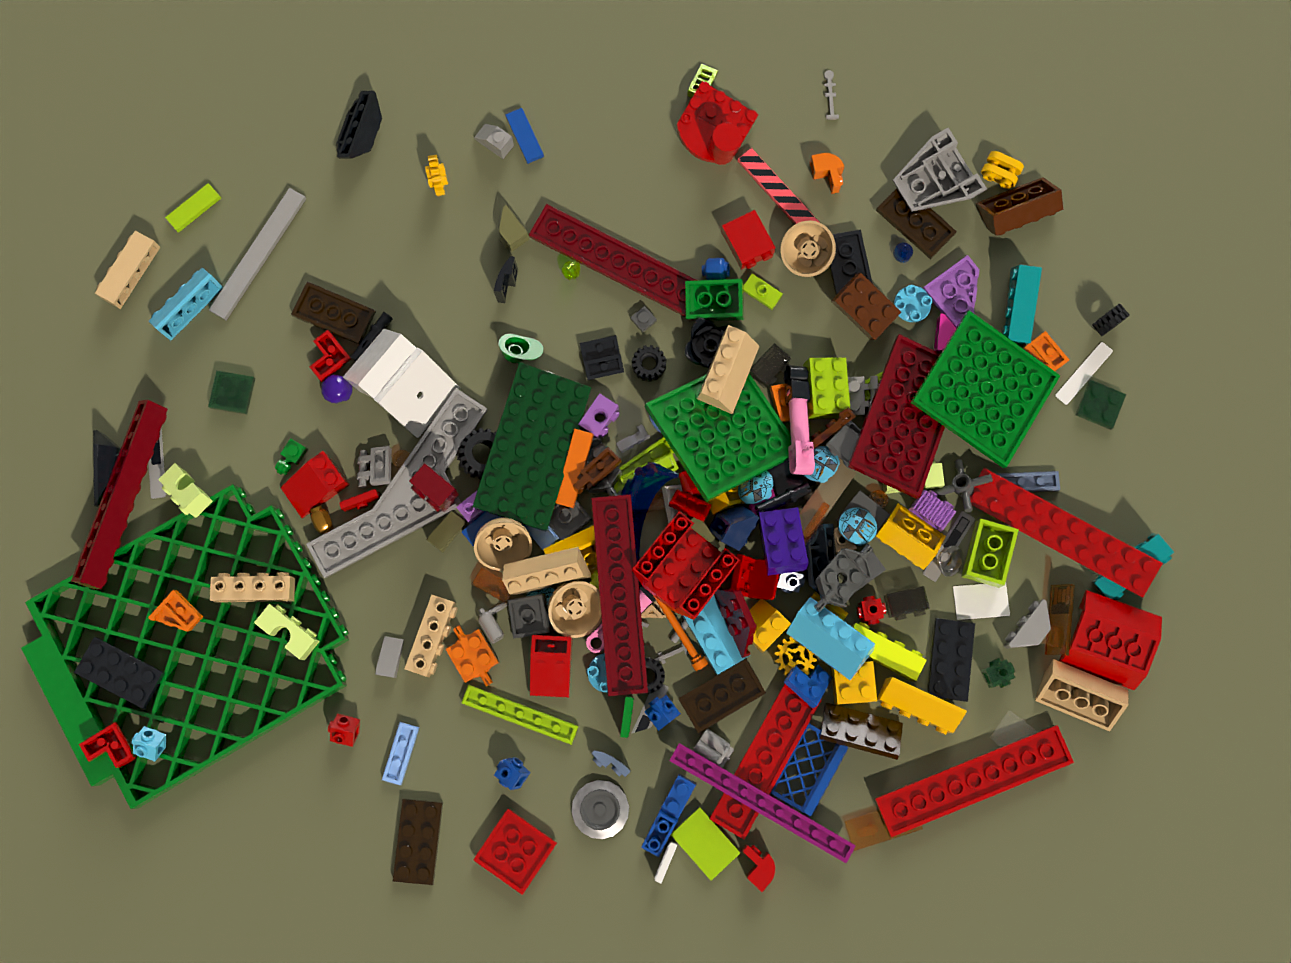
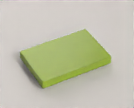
M700 807L671 833L675 841L711 881L740 854L738 849Z

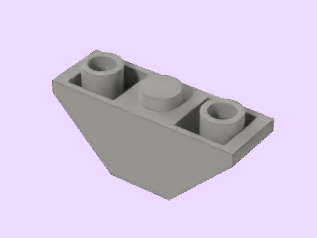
M1044 599L1034 601L1029 606L1028 610L1030 612L1026 617L1022 616L1016 624L1018 628L1015 632L1011 631L1005 638L1007 642L1004 647L1006 649L1035 646L1042 642L1051 630L1047 601Z

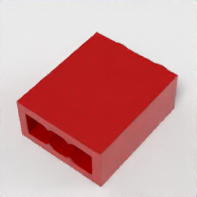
M755 210L722 225L721 233L741 270L744 268L750 269L761 260L767 261L773 257L776 247Z

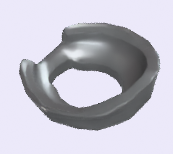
M949 546L942 549L937 560V566L941 573L946 577L953 576L963 565V554L958 546ZM949 552L950 561L946 566H942L940 562L943 553Z

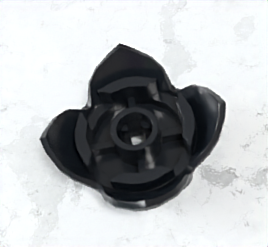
M698 318L691 328V340L685 346V356L696 365L710 368L727 326L717 327L709 319ZM708 344L714 345V349H707Z

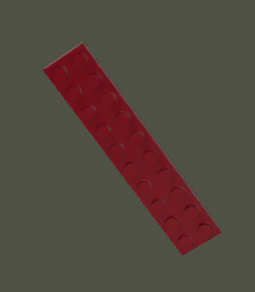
M548 204L545 205L529 233V238L686 317L685 281L698 280Z
M631 494L592 498L608 696L648 693L639 583L632 571L633 567L637 564Z

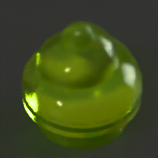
M574 261L566 262L562 267L564 277L568 280L576 279L580 275V263Z

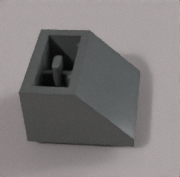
M852 421L845 424L826 444L829 451L834 456L841 458L846 467L849 464L861 429Z

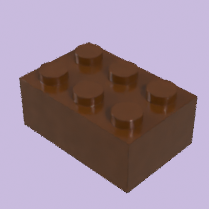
M857 273L831 300L870 340H876L901 313L862 273Z

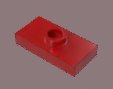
M372 489L340 501L339 505L345 512L355 508L359 510L366 508L368 503L379 500L381 496L376 489Z
M678 489L669 502V507L703 522L712 507L711 504Z

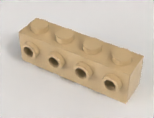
M134 231L133 235L129 236L123 250L118 253L114 264L107 270V275L103 281L98 284L95 294L104 301L121 309L159 251L160 246L154 240Z
M280 572L277 573V576H269V573H257V576H250L249 573H237V577H230L228 573H218V577H211L210 601L213 602L294 601L295 578L289 576V573Z
M431 595L405 670L429 678L431 674L434 675L437 668V663H435L437 656H441L444 649L443 639L448 637L451 626H449L451 618L454 619L458 608L455 607V602Z

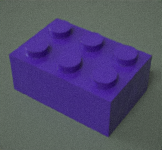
M798 507L759 512L760 518L758 523L767 575L806 571L808 558Z

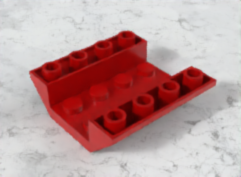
M678 511L633 567L632 571L641 585L673 612L694 620L740 559L726 548L719 551L691 528L694 522Z
M1085 590L1079 606L1083 610L1070 646H1064L1059 661L1103 680L1135 690L1147 677L1161 641L1162 617Z

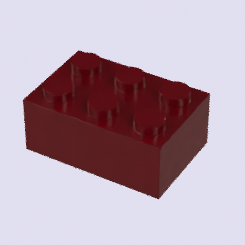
M425 463L409 481L412 484V491L422 500L426 497V502L437 512L442 510L445 513L459 496L457 490Z

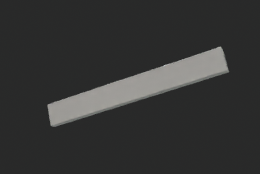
M291 188L288 189L209 309L210 312L224 320L228 319L305 202V196Z

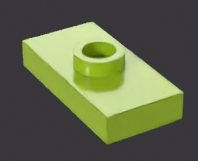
M751 274L744 284V292L771 310L774 309L783 296V293L754 274Z

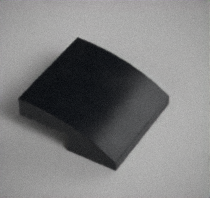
M510 256L505 262L495 283L494 293L498 303L506 302L508 286H516L518 267L513 256Z
M616 335L580 343L587 380L624 372Z
M789 459L767 470L772 475V488L776 496L786 492L788 488L793 489L805 482L810 487L816 484L815 481L808 479L805 475L791 474Z

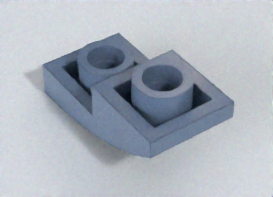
M597 750L592 752L594 755L592 760L599 767L603 765L606 768L612 763L614 765L612 769L619 777L621 775L626 777L631 772L622 762L611 755Z

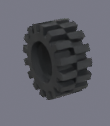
M1118 304L1093 323L1092 326L1102 337L1129 317L1130 314L1121 304Z
M645 345L642 349L639 348L634 353V357H632L633 372L637 374L638 378H642L643 381L648 380V382H652V379L658 380V377H661L666 369V357L663 351H659L658 347L653 348V345H650V347ZM646 357L654 358L657 363L655 368L652 370L643 368V359Z
M645 658L646 668L652 669L655 673L654 681L647 684L648 693L645 694H649L661 688L665 680V672L658 661L652 658Z

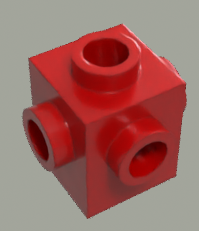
M875 596L864 597L863 601L858 603V607H856L858 618H861L862 623L868 622V625L880 623L879 620L883 619L884 614H886L885 603H881V598L875 599ZM871 606H874L875 613L870 612Z
M337 714L334 721H330L328 726L330 741L353 747L360 732V719Z

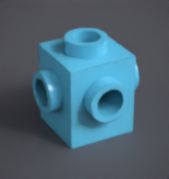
M144 726L132 739L133 754L156 761L166 748V734Z

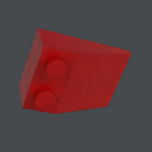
M322 451L307 461L280 488L303 519L311 513V509L327 502L348 487L349 483L329 455Z

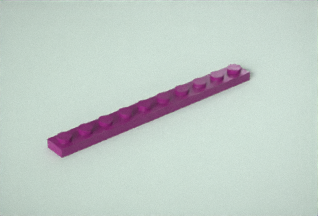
M679 743L669 760L670 762L842 862H848L856 845Z

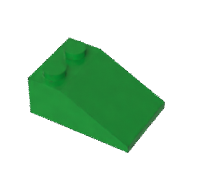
M742 279L685 281L686 319L744 320V283Z

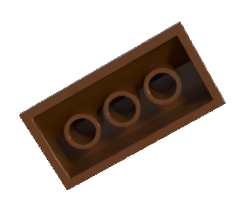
M1044 177L976 203L986 228L995 236L1003 235L1007 231L1021 228L1025 224L1037 222L1043 217L1051 216L1064 210L1062 190Z

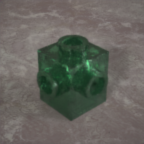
M1000 658L988 662L990 666L981 669L989 688L998 685L1000 688L1010 685V680L1015 678V669L1007 659L1000 661Z

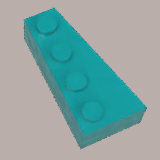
M1019 264L1011 268L1008 303L1005 310L1006 323L1003 326L1002 334L1015 343H1031L1042 267Z

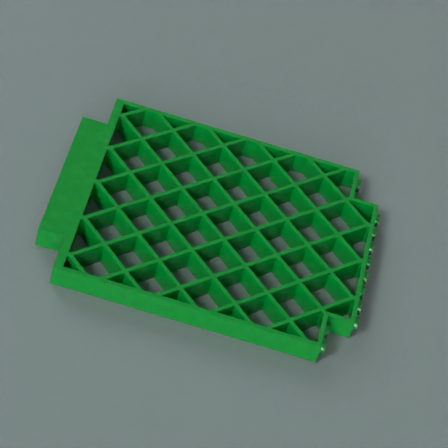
M234 484L211 496L210 499L213 502L199 515L212 519L204 547L182 542L187 523L194 516L190 513L188 515L181 513L116 550L113 564L127 567L118 596L100 592L89 587L77 586L76 584L78 583L71 581L72 575L25 602L42 636L21 649L91 787L100 786L108 780L115 778L130 809L140 808L347 686L345 682L347 678L344 672L338 670L336 663H338L337 659L329 651L349 640L347 637L349 632L345 625H341L337 619L340 617L334 607L331 608L328 602L330 601L329 595L325 590H321L319 577L316 574L313 575L310 570L312 565L307 557H303L301 553L303 551L302 546L298 541H294L292 528L283 521L285 516L280 508L277 509L271 505L255 514L253 506L245 500L247 497L242 487L239 488ZM235 495L247 517L246 523L224 517L231 496ZM217 505L214 514L205 512L206 510ZM273 515L280 530L277 531L257 526L256 524ZM222 522L244 527L236 555L214 550ZM174 529L172 538L162 536ZM254 530L277 536L269 564L246 558ZM155 539L170 543L161 571L139 566L146 545ZM285 541L288 542L303 570L302 572L278 566ZM180 546L202 551L193 580L171 574ZM131 554L129 563L118 561ZM212 554L234 560L230 577H237V573H241L244 562L267 568L266 573H269V576H275L276 571L300 576L292 604L257 602L248 630L225 624L232 602H221L216 621L204 618L200 620V622L214 625L206 654L183 649L188 632L180 629L177 630L173 646L150 640L156 621H152L148 617L163 602L170 578L192 584L187 601L195 608L201 588H210V584L204 583V579ZM138 570L159 575L151 604L129 599ZM308 581L326 613L300 608ZM69 588L84 591L75 620L54 615L61 593ZM95 594L116 599L107 629L86 623ZM127 603L149 608L140 637L118 632ZM266 603L272 605L279 604L283 608L290 609L288 614L290 618L292 616L297 618L298 612L323 618L317 640L320 642L313 649L305 680L280 674L287 652L285 646L290 640L289 630L284 628L281 638L258 633L259 626L254 622L265 610ZM51 619L73 624L66 648ZM330 622H332L339 638L324 646ZM84 628L106 633L103 641L113 646L116 636L138 641L134 657L144 661L149 644L171 650L164 671L165 674L159 683L160 687L152 712L129 707L130 702L121 697L119 704L98 699L97 695L100 686L91 681L86 690L80 676L74 673L76 668L72 662L80 663L82 659L75 655ZM224 628L247 634L238 663L215 657ZM256 636L280 642L272 671L248 666ZM181 653L204 659L195 688L172 682ZM321 654L337 682L332 687L313 683ZM214 661L237 667L228 696L205 691ZM246 670L270 676L261 705L237 699ZM279 678L303 684L297 706L289 712L270 708ZM170 687L193 692L185 721L162 716ZM311 687L325 690L308 700ZM203 695L226 701L218 730L194 724ZM94 703L117 709L112 723L116 722L121 730L127 712L150 718L147 727L157 730L160 721L183 727L174 755L162 752L159 758L172 761L163 786L156 788L141 784L148 760L144 757H137L132 776L125 765L115 768L107 751L88 762L79 744L106 728ZM236 704L259 710L253 733L246 737L227 733ZM268 712L281 715V717L265 725ZM193 729L216 735L210 757L202 763L184 758ZM225 738L238 741L222 751ZM128 743L133 751V744ZM182 764L193 767L192 769L178 776ZM138 790L149 792V794L141 797Z

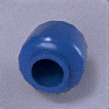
M724 258L707 259L705 265H702V276H705L707 280L726 279L730 276L729 262H726Z

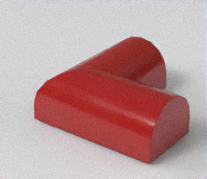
M326 330L313 340L324 355L309 367L318 379L323 382L327 377L348 363L351 358L329 330Z
M116 722L79 744L88 762L106 751L115 768L122 767L136 758Z

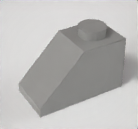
M485 124L474 137L476 141L502 159L514 147L512 136L498 126Z

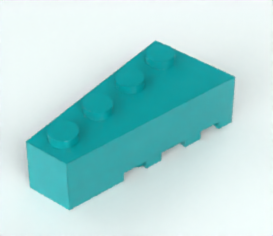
M1155 533L1147 537L1149 539L1148 542L1144 541L1135 547L1139 551L1162 562V565L1172 559L1170 555L1174 553L1164 539ZM1101 575L1092 581L1105 597L1118 600L1124 595L1123 591L1125 588Z

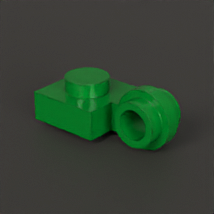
M290 438L280 453L286 459L279 460L275 466L277 473L280 475L288 474L291 469V461L298 465L308 449Z

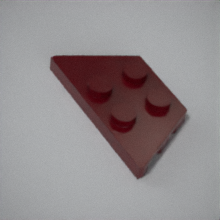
M719 587L714 595L720 606L721 615L727 622L728 631L733 636L741 657H747L750 655L748 645L753 644V636L757 626L741 590L722 589V587Z

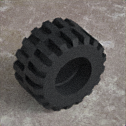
M481 428L477 431H472L461 441L457 451L459 453L457 460H460L459 466L465 469L464 472L471 474L470 477L481 479L486 465L480 464L474 459L472 454L473 447L476 444H484L491 449L496 431L492 433L491 429L483 430Z

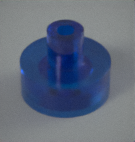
M899 243L894 249L893 256L898 262H908L913 255V248L908 243Z

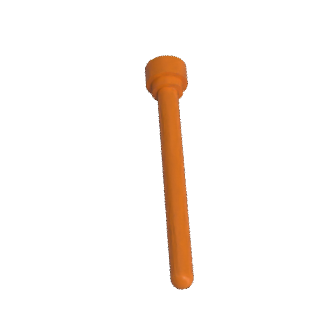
M654 596L692 657L691 665L694 670L698 671L708 664L705 656L702 657L701 654H698L672 610Z

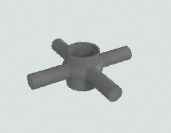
M957 459L954 461L957 475L953 478V485L935 489L934 492L938 496L955 492L962 497L965 512H971L973 509L970 496L974 492V487L993 482V478L989 474L971 479L964 472L962 460Z

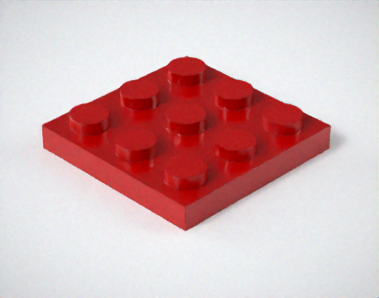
M508 808L473 860L523 895L557 842Z

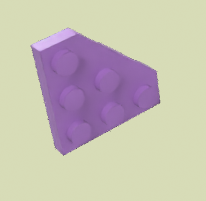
M967 255L923 287L940 312L945 314L956 328L967 311L970 310L972 313H975L974 306L977 295L979 268Z

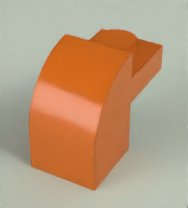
M831 153L811 155L810 167L813 180L828 177L831 193H839L843 185L841 174L844 170V164L841 159Z

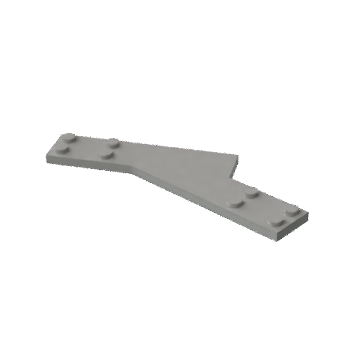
M455 388L373 509L306 544L324 578L457 509L456 507L461 504L459 497H457L445 513L442 510L437 512L426 502V497L422 500L412 491V484L409 481L425 463L452 485L445 472L457 456L461 441L474 431L488 409Z

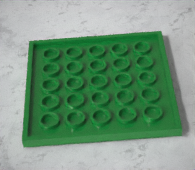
M969 310L965 313L910 403L999 466L1006 468L1060 378V375Z
M750 374L747 376L733 414L697 399L706 375L646 403L644 406L706 502L789 459L788 447L791 445V434Z

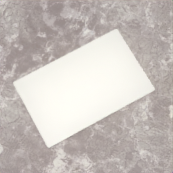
M1006 582L1005 586L1000 588L987 584L953 586L957 620L1010 616Z

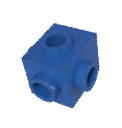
M667 695L661 699L657 696L648 703L650 707L644 711L658 731L681 714Z
M513 757L501 760L497 765V771L494 776L499 779L498 782L502 786L514 790L521 788L531 772L523 766L521 760Z

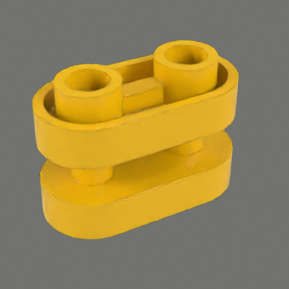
M991 151L987 158L988 163L984 164L981 170L983 178L987 181H994L1005 189L1015 187L1018 181L1016 175L1022 173L1023 163L1001 152Z

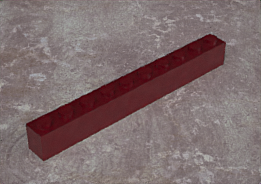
M150 400L138 401L73 574L72 582L92 589H102L106 584L109 568L114 563L116 549L121 544L120 538L128 525L127 519L134 509V500L141 490V481L147 473L148 462L154 454L155 443L159 440L161 427L167 419V408Z

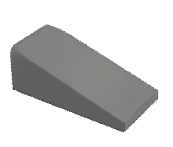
M384 637L375 675L397 678L404 639Z

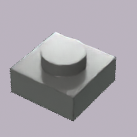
M645 306L630 317L631 321L642 333L657 322V319Z

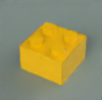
M873 661L865 662L851 681L831 667L835 705L877 701Z

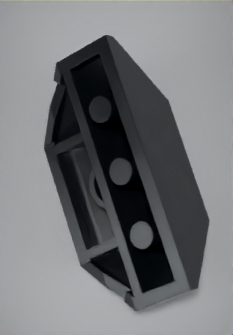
M361 91L358 95L359 98L354 101L349 109L336 143L337 158L352 159L371 151L382 121L375 91Z
M93 430L94 506L99 507L121 448L102 432Z
M820 524L805 545L808 558L806 575L809 585L819 595L815 579L836 556L833 524Z

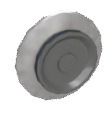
M596 780L587 783L578 790L572 803V816L575 825L582 833L591 838L605 839L614 836L623 829L628 819L629 804L626 795L619 786L610 781Z

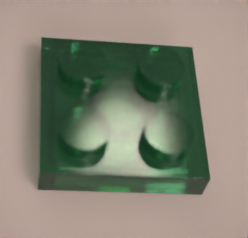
M216 371L208 407L210 409L247 415L255 378Z
M1090 380L1075 415L1112 430L1126 394Z

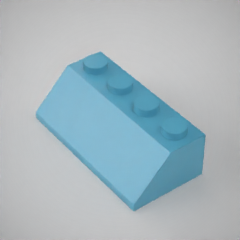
M201 268L192 275V278L186 284L179 288L173 297L165 302V305L152 315L149 322L171 341L223 287L210 273Z
M715 595L712 596L694 620L682 615L716 675L747 658L741 657L734 638L728 631L727 622L721 615L720 606Z
M810 597L798 611L786 634L851 681L874 651L875 643L824 607L821 612H818L814 608L818 602Z

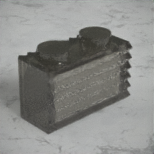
M774 343L751 367L749 374L764 389L768 385L771 387L778 380L776 376L780 372L784 374L786 366L790 365L791 357Z
M924 586L884 595L889 619L895 618V621L906 619V615L912 613L914 617L925 615V611L930 609Z

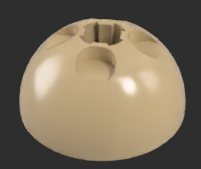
M809 220L795 224L786 232L781 243L783 263L792 273L802 277H812L824 272L832 264L836 253V243L833 234L825 225L817 221Z
M497 518L487 522L480 528L474 541V553L478 561L485 567L497 571H504V564L528 559L532 551V540L529 532L521 523L510 518Z
M580 580L569 581L560 585L553 592L548 603V617L553 628L561 635L572 638L583 637L593 632L602 621L599 590L594 585Z

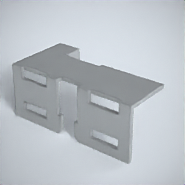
M642 424L637 426L639 432L616 443L621 453L633 448V445L636 443L640 444L650 438Z

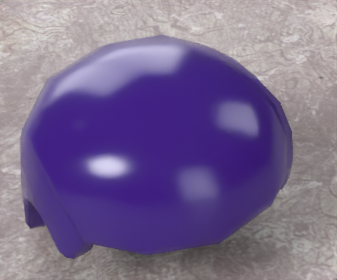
M331 375L321 384V394L328 402L338 404L350 398L352 385L343 376Z

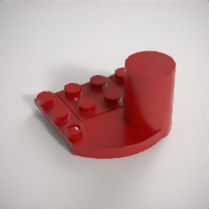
M702 81L681 115L676 128L682 144L693 156L706 162L725 165L734 158L759 114L755 110L745 107L739 101L728 97L723 91L713 88L708 82Z

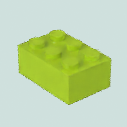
M809 358L803 363V367H807L809 372L807 381L809 382L810 400L807 402L808 419H839V413L848 407L850 408L846 358Z
M984 519L976 521L961 577L997 588L1005 586L1019 529Z

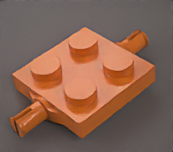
M460 625L453 630L458 640L446 649L448 655L465 683L474 678L481 677L485 686H489L493 682L487 672L493 666L500 663L481 629L465 635Z

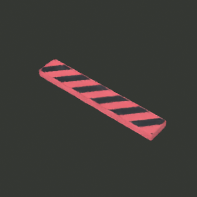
M752 148L738 158L737 162L794 224L809 220L819 222Z

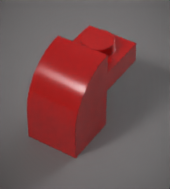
M746 844L742 851L756 864L746 875V878L763 892L774 878V860L768 852L761 858L762 852L754 845L750 847Z

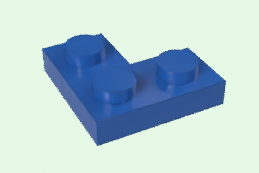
M819 665L812 669L809 677L795 666L790 670L784 683L811 708H814L819 704L832 677Z

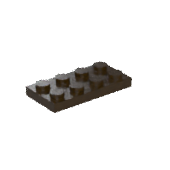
M897 188L876 209L884 219L930 260L957 232L931 208L911 212Z
M307 281L291 315L323 330H329L330 333L351 342L360 344L376 311Z
M747 659L678 698L697 733L766 694Z
M826 703L819 739L898 760L903 723Z
M402 799L393 882L434 885L443 802Z

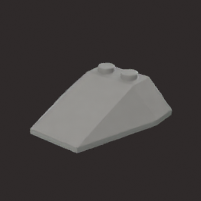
M949 128L932 136L893 179V183L911 212L969 200L987 190L979 175L972 174L956 148L958 142Z

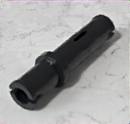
M383 312L376 323L370 326L371 330L350 357L357 361L380 332L386 329L393 318Z
M805 482L793 489L788 488L786 492L755 505V510L758 509L756 511L757 515L759 516V512L773 511L790 502H797L798 498L811 493V489H807L810 488L809 484Z

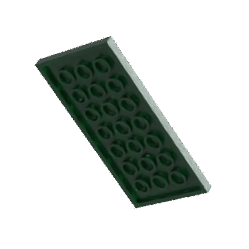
M519 362L472 508L502 518H510L521 524L547 531L564 478L563 470L574 429L579 430L578 424L582 420L592 387Z

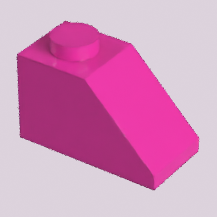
M942 313L937 318L934 351L940 354L956 330L953 323Z

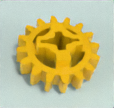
M437 154L428 156L429 166H425L428 184L430 188L434 187L436 196L445 195L444 185H448L444 163L439 164Z
M789 636V642L783 639V646L777 645L780 651L774 652V655L778 656V659L774 662L780 663L777 669H784V676L795 665L803 666L804 668L801 671L806 675L809 674L808 668H815L811 664L812 662H817V659L813 658L814 654ZM791 644H799L796 649L787 647ZM805 649L808 653V659L804 656ZM797 652L799 654L798 658H800L801 661L796 660L795 662H793V657L790 653L795 654ZM783 655L787 658L786 665L783 662Z

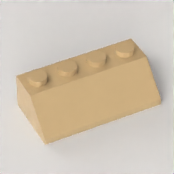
M730 325L727 326L697 397L698 400L730 414L734 412L759 349V345L746 332Z
M579 547L504 564L502 581L509 594L520 595L562 585L569 581L591 578V573Z
M1053 659L1044 673L1035 701L1110 732L1128 706V689Z

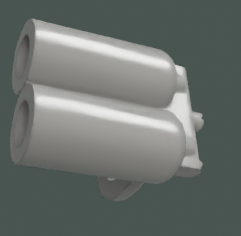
M506 602L495 606L487 612L483 608L478 610V622L492 644L498 642L504 636L493 615L504 609L508 605Z
M707 728L692 751L723 768L725 763L729 761V757L734 752V749L730 747L729 742Z

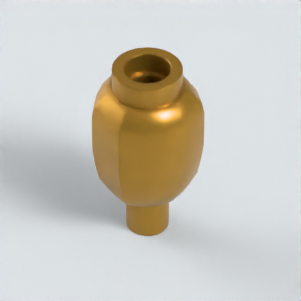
M322 506L311 509L312 514L310 518L315 529L321 534L330 532L332 521L327 510L323 509Z

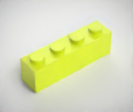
M859 622V624L854 623L852 625L854 629L875 643L874 651L868 659L912 682L917 681L927 661L922 658V653L913 649L912 651L905 649L903 643L896 640L894 642L888 640L886 634L879 631L875 633L869 630L870 626L865 623Z

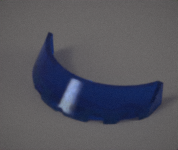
M648 462L647 465L638 467L634 471V477L627 480L621 492V495L631 494L637 562L639 561L642 528L649 506L659 489L669 480L679 476L678 473L654 462Z

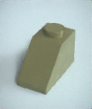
M505 205L502 210L499 228L501 238L499 241L505 249L508 247L513 252L530 239L528 232L508 206Z

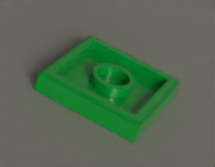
M633 697L625 698L620 735L623 738H628L630 733L634 704Z

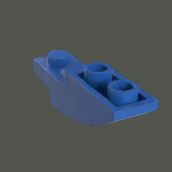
M678 774L641 848L657 857L660 856L696 786V782Z

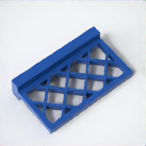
M808 724L775 783L771 794L812 817L849 747L836 744L833 751L824 753L821 742L825 740L819 739L821 730ZM808 728L816 732L818 740L806 742L805 734ZM819 743L822 754L811 757L808 745ZM806 746L808 758L797 761L795 754L797 748ZM830 754L828 760H826L825 755ZM823 756L825 766L822 769L815 770L812 759ZM810 760L813 771L801 774L798 763ZM796 764L799 775L788 778L786 773L787 767ZM821 772L817 779L816 773ZM814 774L816 781L814 786L805 788L802 777ZM800 778L803 789L792 792L789 780ZM787 782L790 793L781 795L775 792L778 783ZM804 791L806 801L801 807L795 803L793 794ZM789 795H790L792 801L789 800L788 798H786L785 796H789Z

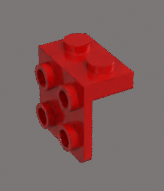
M737 554V558L740 561L734 568L730 589L741 590L743 597L773 600L776 595L779 574L768 576L765 560L753 559Z

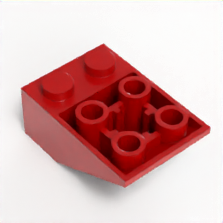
M532 635L530 696L569 698L572 637Z

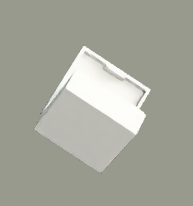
M383 329L343 376L358 391L373 398L417 438L421 436L435 419L455 388L460 389L423 350L418 347L416 348L402 334ZM422 392V396L417 398V394Z

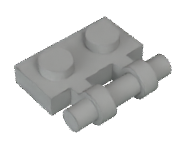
M864 376L848 377L850 409L855 415H866L865 407H870L879 384L878 376H870V384H865ZM865 390H870L871 401H865Z
M390 446L371 448V455H367L366 450L360 451V456L357 459V464L359 465V472L357 473L359 487L365 488L368 479H370L372 486L391 484L392 449ZM370 464V471H367V465Z

